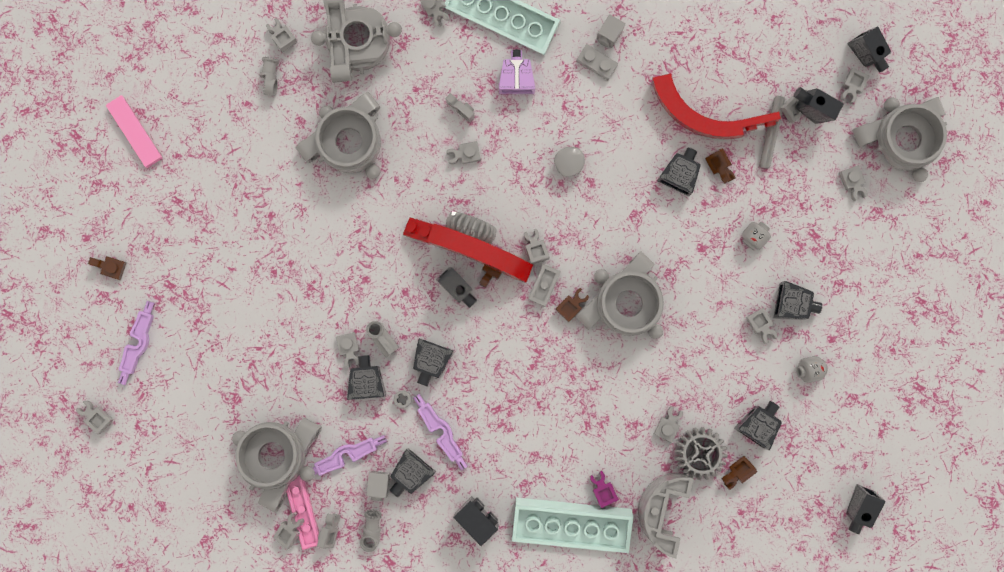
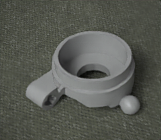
M323 0L327 15L325 32L314 31L311 35V41L318 46L326 42L331 54L330 73L333 83L352 81V70L360 71V74H364V70L374 68L385 58L390 46V36L398 37L402 32V27L397 22H392L387 26L383 16L374 8L353 4V7L345 9L344 0ZM356 23L365 25L370 32L368 41L359 47L347 44L344 39L346 29Z
M366 92L348 107H340L334 110L330 106L321 107L319 115L322 119L316 131L302 140L295 147L307 163L317 159L320 163L324 161L330 167L343 173L365 170L368 178H378L380 168L373 163L377 159L381 147V136L375 123L378 118L374 115L380 109L379 104L369 92ZM349 129L357 131L362 137L361 147L352 154L343 153L337 147L339 134Z
M894 97L888 98L884 103V108L889 113L884 118L861 125L852 130L859 147H863L878 140V151L881 150L891 166L901 170L913 171V179L917 182H924L928 177V171L923 167L932 163L940 155L946 144L947 122H944L941 118L946 115L939 97L922 104H907L900 106L898 99ZM901 127H910L918 134L919 143L915 150L905 151L896 143V133Z
M640 251L622 272L610 278L606 270H597L594 274V280L598 284L603 285L598 295L575 317L588 330L602 319L605 324L603 327L605 330L609 328L624 336L640 335L648 331L651 338H660L663 335V328L657 322L663 312V295L660 287L655 282L658 277L655 276L652 279L646 274L655 264ZM624 291H633L641 298V310L635 316H624L617 309V297Z
M306 418L300 421L295 432L288 427L289 422L287 421L284 424L265 422L255 425L246 433L237 431L232 436V441L237 446L235 460L240 475L251 485L250 490L253 491L255 488L264 489L258 504L275 513L282 506L285 499L284 496L292 481L299 475L306 482L311 481L315 476V471L312 467H304L305 454L311 444L317 439L322 427ZM275 442L282 446L285 458L280 467L271 470L262 465L260 453L265 445Z

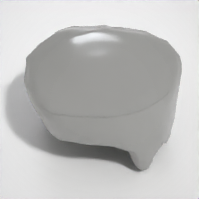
M565 147L558 151L554 158L556 169L564 177L580 173L585 163L584 154L577 147Z

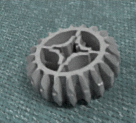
M450 212L445 225L447 228L492 244L496 237L497 229L493 225L465 213Z
M694 427L692 430L693 434L689 430L686 431L687 438L683 435L680 436L683 443L676 442V445L681 448L680 450H674L675 453L680 454V456L675 457V460L682 461L678 464V468L685 467L683 469L684 474L690 471L689 476L694 478L696 475L697 480H701L703 474L704 478L708 480L709 473L713 477L716 476L715 469L719 472L722 471L719 464L726 465V462L722 461V457L727 458L728 455L722 453V451L727 450V447L720 446L724 440H717L719 434L715 433L712 435V429H708L705 434L704 427H701L699 432ZM704 437L712 443L701 446L696 441V438ZM691 442L693 451L688 456V458H686V450ZM698 448H700V450L703 451L705 450V452L702 453L704 459H702V457L699 456L697 457V455L699 454ZM715 449V458L712 464H710L709 455ZM701 461L706 468L694 469L690 463Z

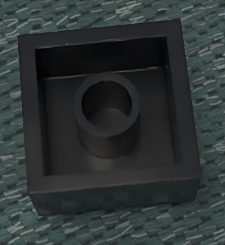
M471 496L455 512L453 518L482 546L498 531V518L491 511L487 513L484 510L485 505L478 497L474 499Z

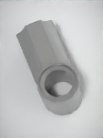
M372 321L367 325V335L371 337L385 357H388L399 348L381 322ZM373 324L380 326V333L378 335H373L370 331Z

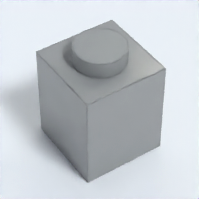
M609 14L598 31L596 39L601 45L612 48L624 30L626 23Z
M370 471L366 496L371 497V500L383 501V498H387L390 473Z

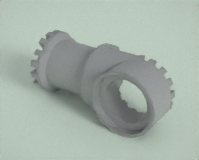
M268 56L262 57L263 67L262 72L259 74L261 78L265 79L263 94L275 96L278 88L275 71L279 60L272 59V57L269 59Z
M370 509V511L364 512L366 523L363 527V537L360 539V546L366 552L374 551L380 541L381 528L379 527V520L382 517V513L378 510L374 511V509L373 511ZM365 538L372 539L374 545H368L365 542Z

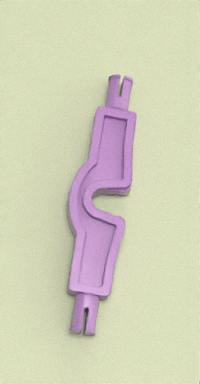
M146 302L143 312H138L136 321L130 331V336L137 339L139 343L137 346L128 344L124 348L119 366V371H122L118 381L120 384L126 385L129 374H134L139 357L144 354L148 347V332L154 315L151 314L154 302Z
M420 394L416 395L413 399L419 406L418 412L428 430L434 432L439 428L443 429V435L436 442L447 454L451 462L455 461L462 471L468 465H466L461 457L463 453L453 439L450 425L438 417L430 403H425Z
M385 435L374 440L369 438L356 445L347 444L337 448L331 456L314 464L315 467L312 468L315 471V475L321 476L327 472L344 467V453H347L351 460L355 462L377 450V446L387 443V439L379 442V440L386 438Z

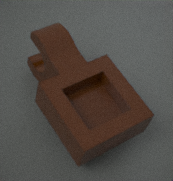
M723 148L705 158L713 174L719 173L724 184L736 179L734 173L728 169L732 164Z
M106 256L105 261L90 257L88 264L102 268L101 275L121 280L127 262Z
M484 265L482 271L486 274L479 283L486 288L492 278L498 280L502 273Z
M743 456L729 467L731 472L721 479L724 485L731 490L735 487L738 480L744 483L758 471Z

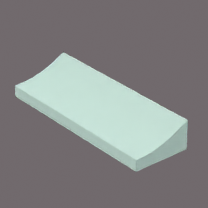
M519 0L445 1L446 9L545 55L561 23L560 19Z
M516 497L512 542L629 553L633 524L632 509L608 506L600 508L598 505Z

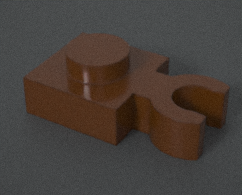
M581 288L576 290L573 299L568 295L555 308L568 323L582 309L579 304L589 299L588 295L584 299L579 298L578 294L581 292Z

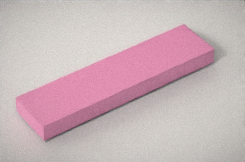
M122 95L106 104L109 112L146 168L163 159Z
M299 475L290 483L286 493L292 513H297L295 521L304 519L303 525L297 527V530L300 532L299 540L302 550L317 546L319 530L306 483Z

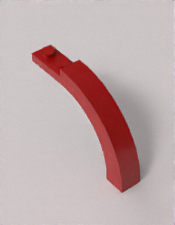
M671 73L652 77L654 91L666 112L684 128L704 137L714 139L742 138L744 136V129H746V132L757 130V126L765 125V128L772 127L781 119L780 112L737 121L710 119L697 113L684 102L676 90Z
M409 217L402 234L406 237L457 253L522 282H527L533 267L531 263L503 249L435 223L431 224Z

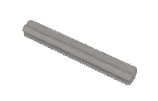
M776 96L774 98L771 113L780 112V117L782 116L780 108L784 105L785 97ZM781 119L776 122L775 126L767 128L759 164L761 168L769 169L771 166Z

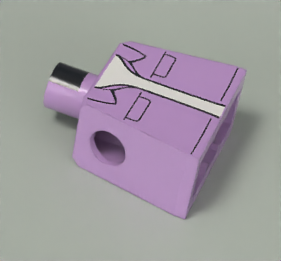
M511 50V59L503 60L499 94H535L531 62L529 59H522V50Z

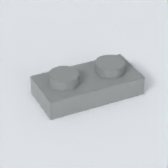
M588 44L585 45L576 60L607 81L618 66L616 61Z
M543 264L528 300L546 307L561 271Z

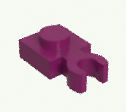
M600 471L601 479L599 481H596L593 475L590 476V480L597 486L593 492L600 508H603L619 499L611 482L605 484V474L603 471Z

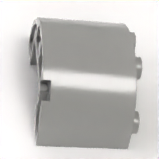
M681 473L667 474L650 483L643 492L638 507L639 522L644 534L658 550L675 559L677 558L680 538L673 536L672 531L662 529L669 494L690 498L694 478Z

